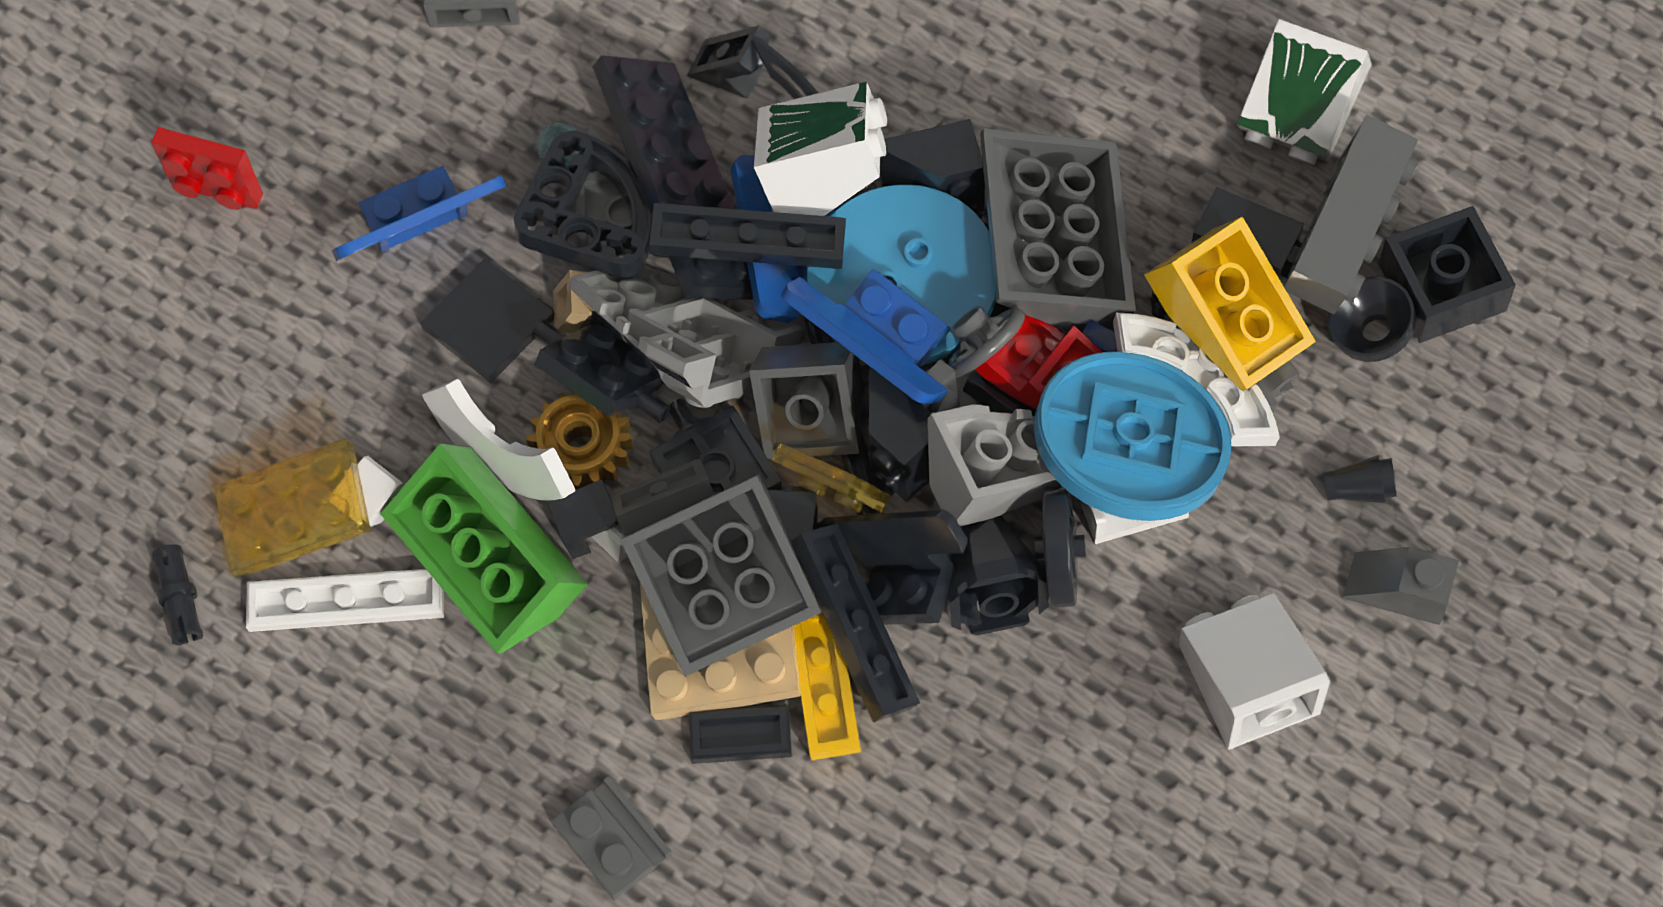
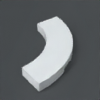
M1116 313L1113 326L1117 352L1135 353L1159 359L1182 370L1195 379L1209 392L1223 412L1230 431L1231 446H1276L1280 438L1277 424L1271 408L1258 385H1252L1247 390L1241 391L1182 330L1176 328L1177 324L1174 322L1140 314Z
M459 379L437 386L422 394L430 411L456 446L471 447L507 489L519 495L537 500L563 499L575 492V487L553 447L537 449L518 442L508 444L494 434L495 426L475 405Z

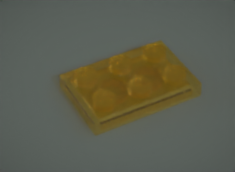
M346 438L214 486L230 573L236 577L262 571L371 531L354 445Z

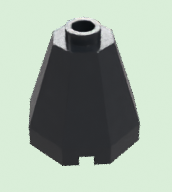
M1001 515L960 526L968 541L963 553L949 554V559L955 566L946 601L951 627L961 630L962 623L969 626L970 632L973 635L988 634L1025 626L1030 622L1028 613L1037 607L1039 614H1041L1049 607L1047 578L1043 566Z

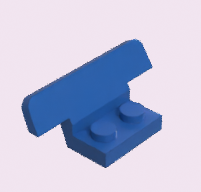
M755 155L739 156L731 165L737 209L773 212L754 169ZM843 203L840 204L839 206H837L836 208H834L832 211H830L829 213H827V214L824 215V216H829V217H830V216H831L834 212H836L841 206H843ZM747 262L754 306L757 313L764 319L784 323L798 319V311L783 300L781 293L787 283L799 277L807 282V267Z
M444 165L358 202L372 232L336 247L331 251L336 261L376 243L381 252L384 253L389 248L455 219L466 217L468 203L507 186L501 175L458 194Z
M871 270L844 305L841 303L835 304L801 277L787 283L781 297L786 303L915 401L922 404L941 401L948 392L946 387L923 371L921 367L949 333L950 327L876 270Z

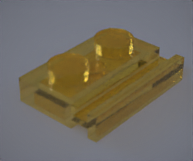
M779 443L772 458V461L799 474L801 477L797 484L801 487L816 492L820 496H824L828 488L836 492L833 501L860 513L863 505L882 512L888 500L889 494L873 485L785 444Z

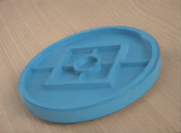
M886 186L868 191L848 201L830 216L846 218L842 269L807 267V282L835 304L841 303L842 305L847 302L871 270L874 269L945 322L950 329L962 316L977 306H981L990 317L996 303L990 232L975 212L957 198L924 186ZM949 331L924 364L938 361L955 353L961 347V343Z
M1103 352L1074 360L1060 369L1047 383L1035 413L1034 435L1036 445L1043 462L1053 477L1082 502L1117 517L1141 521H1158L1189 513L1204 504L1215 493L1229 465L1231 456L1230 431L1217 402L1191 376L1166 362L1149 356L1126 352Z

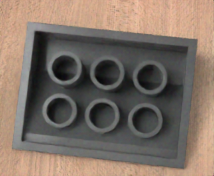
M983 128L980 132L996 303L1008 308H1020L1026 315L1065 331H1069L1075 326L1084 334L1115 336L1113 320L1116 313L1133 314L1136 311L1116 142Z

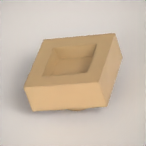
M569 270L553 290L554 327L563 333L567 332L569 334L577 331L582 323L589 319L592 314L569 288L572 276L587 272Z

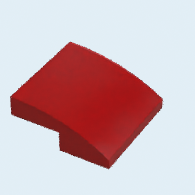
M1025 314L1024 323L1018 332L997 353L974 370L1006 394L1031 408L1037 409L1045 386L1060 369L1074 360L1096 353H1103L1104 351L1075 326L1064 335L1053 325Z

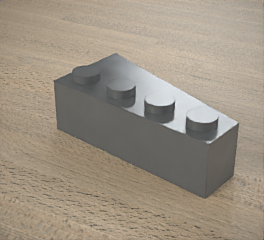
M1366 114L1338 160L1337 169L1324 192L1325 197L1309 226L1312 231L1305 237L1283 285L1286 292L1332 314L1337 312L1344 300L1353 303L1365 280V277L1358 274V271L1363 261L1372 262L1383 240V237L1376 234L1381 222L1389 224L1400 203L1401 198L1393 195L1398 183L1406 186L1418 163V160L1411 157L1419 139Z

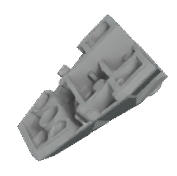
M645 265L638 274L627 278L615 277L599 271L572 276L569 286L583 304L619 340L629 344L638 358L668 388L684 396L687 403L701 408H709L713 404L732 398H740L745 394L753 392L749 370L761 348L798 345L802 341L805 332L804 327L792 321L784 323L762 318L755 310V306L752 309L738 313L725 306L727 302L725 298L685 297L676 276Z

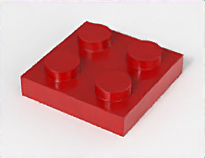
M158 127L151 144L171 186L176 192L188 198H197L199 194L213 197L219 204L232 210H239L242 206L253 209L258 208L263 191L245 150Z

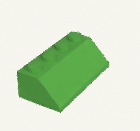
M439 444L380 513L496 653L505 652L558 619L588 585L586 580L471 447Z

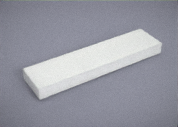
M426 569L247 582L246 628L249 632L444 618V590Z

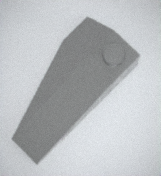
M968 405L933 413L929 416L930 488L940 509L951 513L960 526L988 520L1043 499V492L1046 488L1063 487L1050 473L1040 456L1034 435L1035 416H1032L1031 410L1015 409L1012 414L989 412V406Z

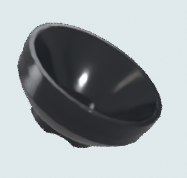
M1366 277L1353 303L1344 300L1335 314L1328 312L1327 326L1335 345L1345 355L1363 362H1377L1396 355L1408 344L1416 328V311L1408 291L1399 283L1383 277ZM1381 319L1390 323L1388 335L1381 340L1370 341L1363 336L1365 326L1374 320Z

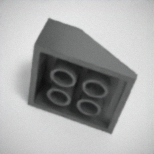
M760 474L635 531L620 540L684 676L692 674L822 613Z

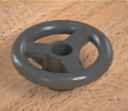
M977 306L962 316L950 329V332L961 343V347L956 350L947 365L955 370L956 377L968 374L997 353L1023 325L1025 320L1023 310L1020 308H1010L996 317H989L981 306Z

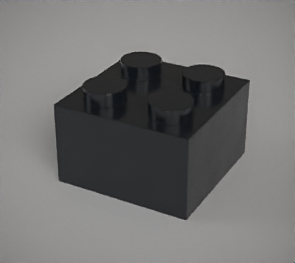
M1474 206L1385 238L1379 266L1385 278L1399 283L1408 291L1413 300L1416 311L1414 334L1419 343L1507 311L1516 284Z

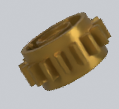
M562 392L558 394L559 399L553 403L548 404L544 402L542 404L543 413L540 418L532 417L530 420L535 433L526 435L528 447L537 449L553 447L575 490L601 479L602 481H605L607 478L614 482L619 479L616 471L618 466L628 467L630 463L628 453L625 450H630L634 447L632 435L628 434L631 430L628 417H620L621 411L608 417L577 394L566 396ZM578 437H588L591 439L586 445L581 447L569 445Z

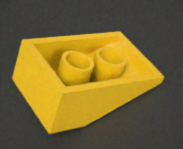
M1243 217L1214 228L1144 274L1167 315L1241 391L1247 390L1316 342Z

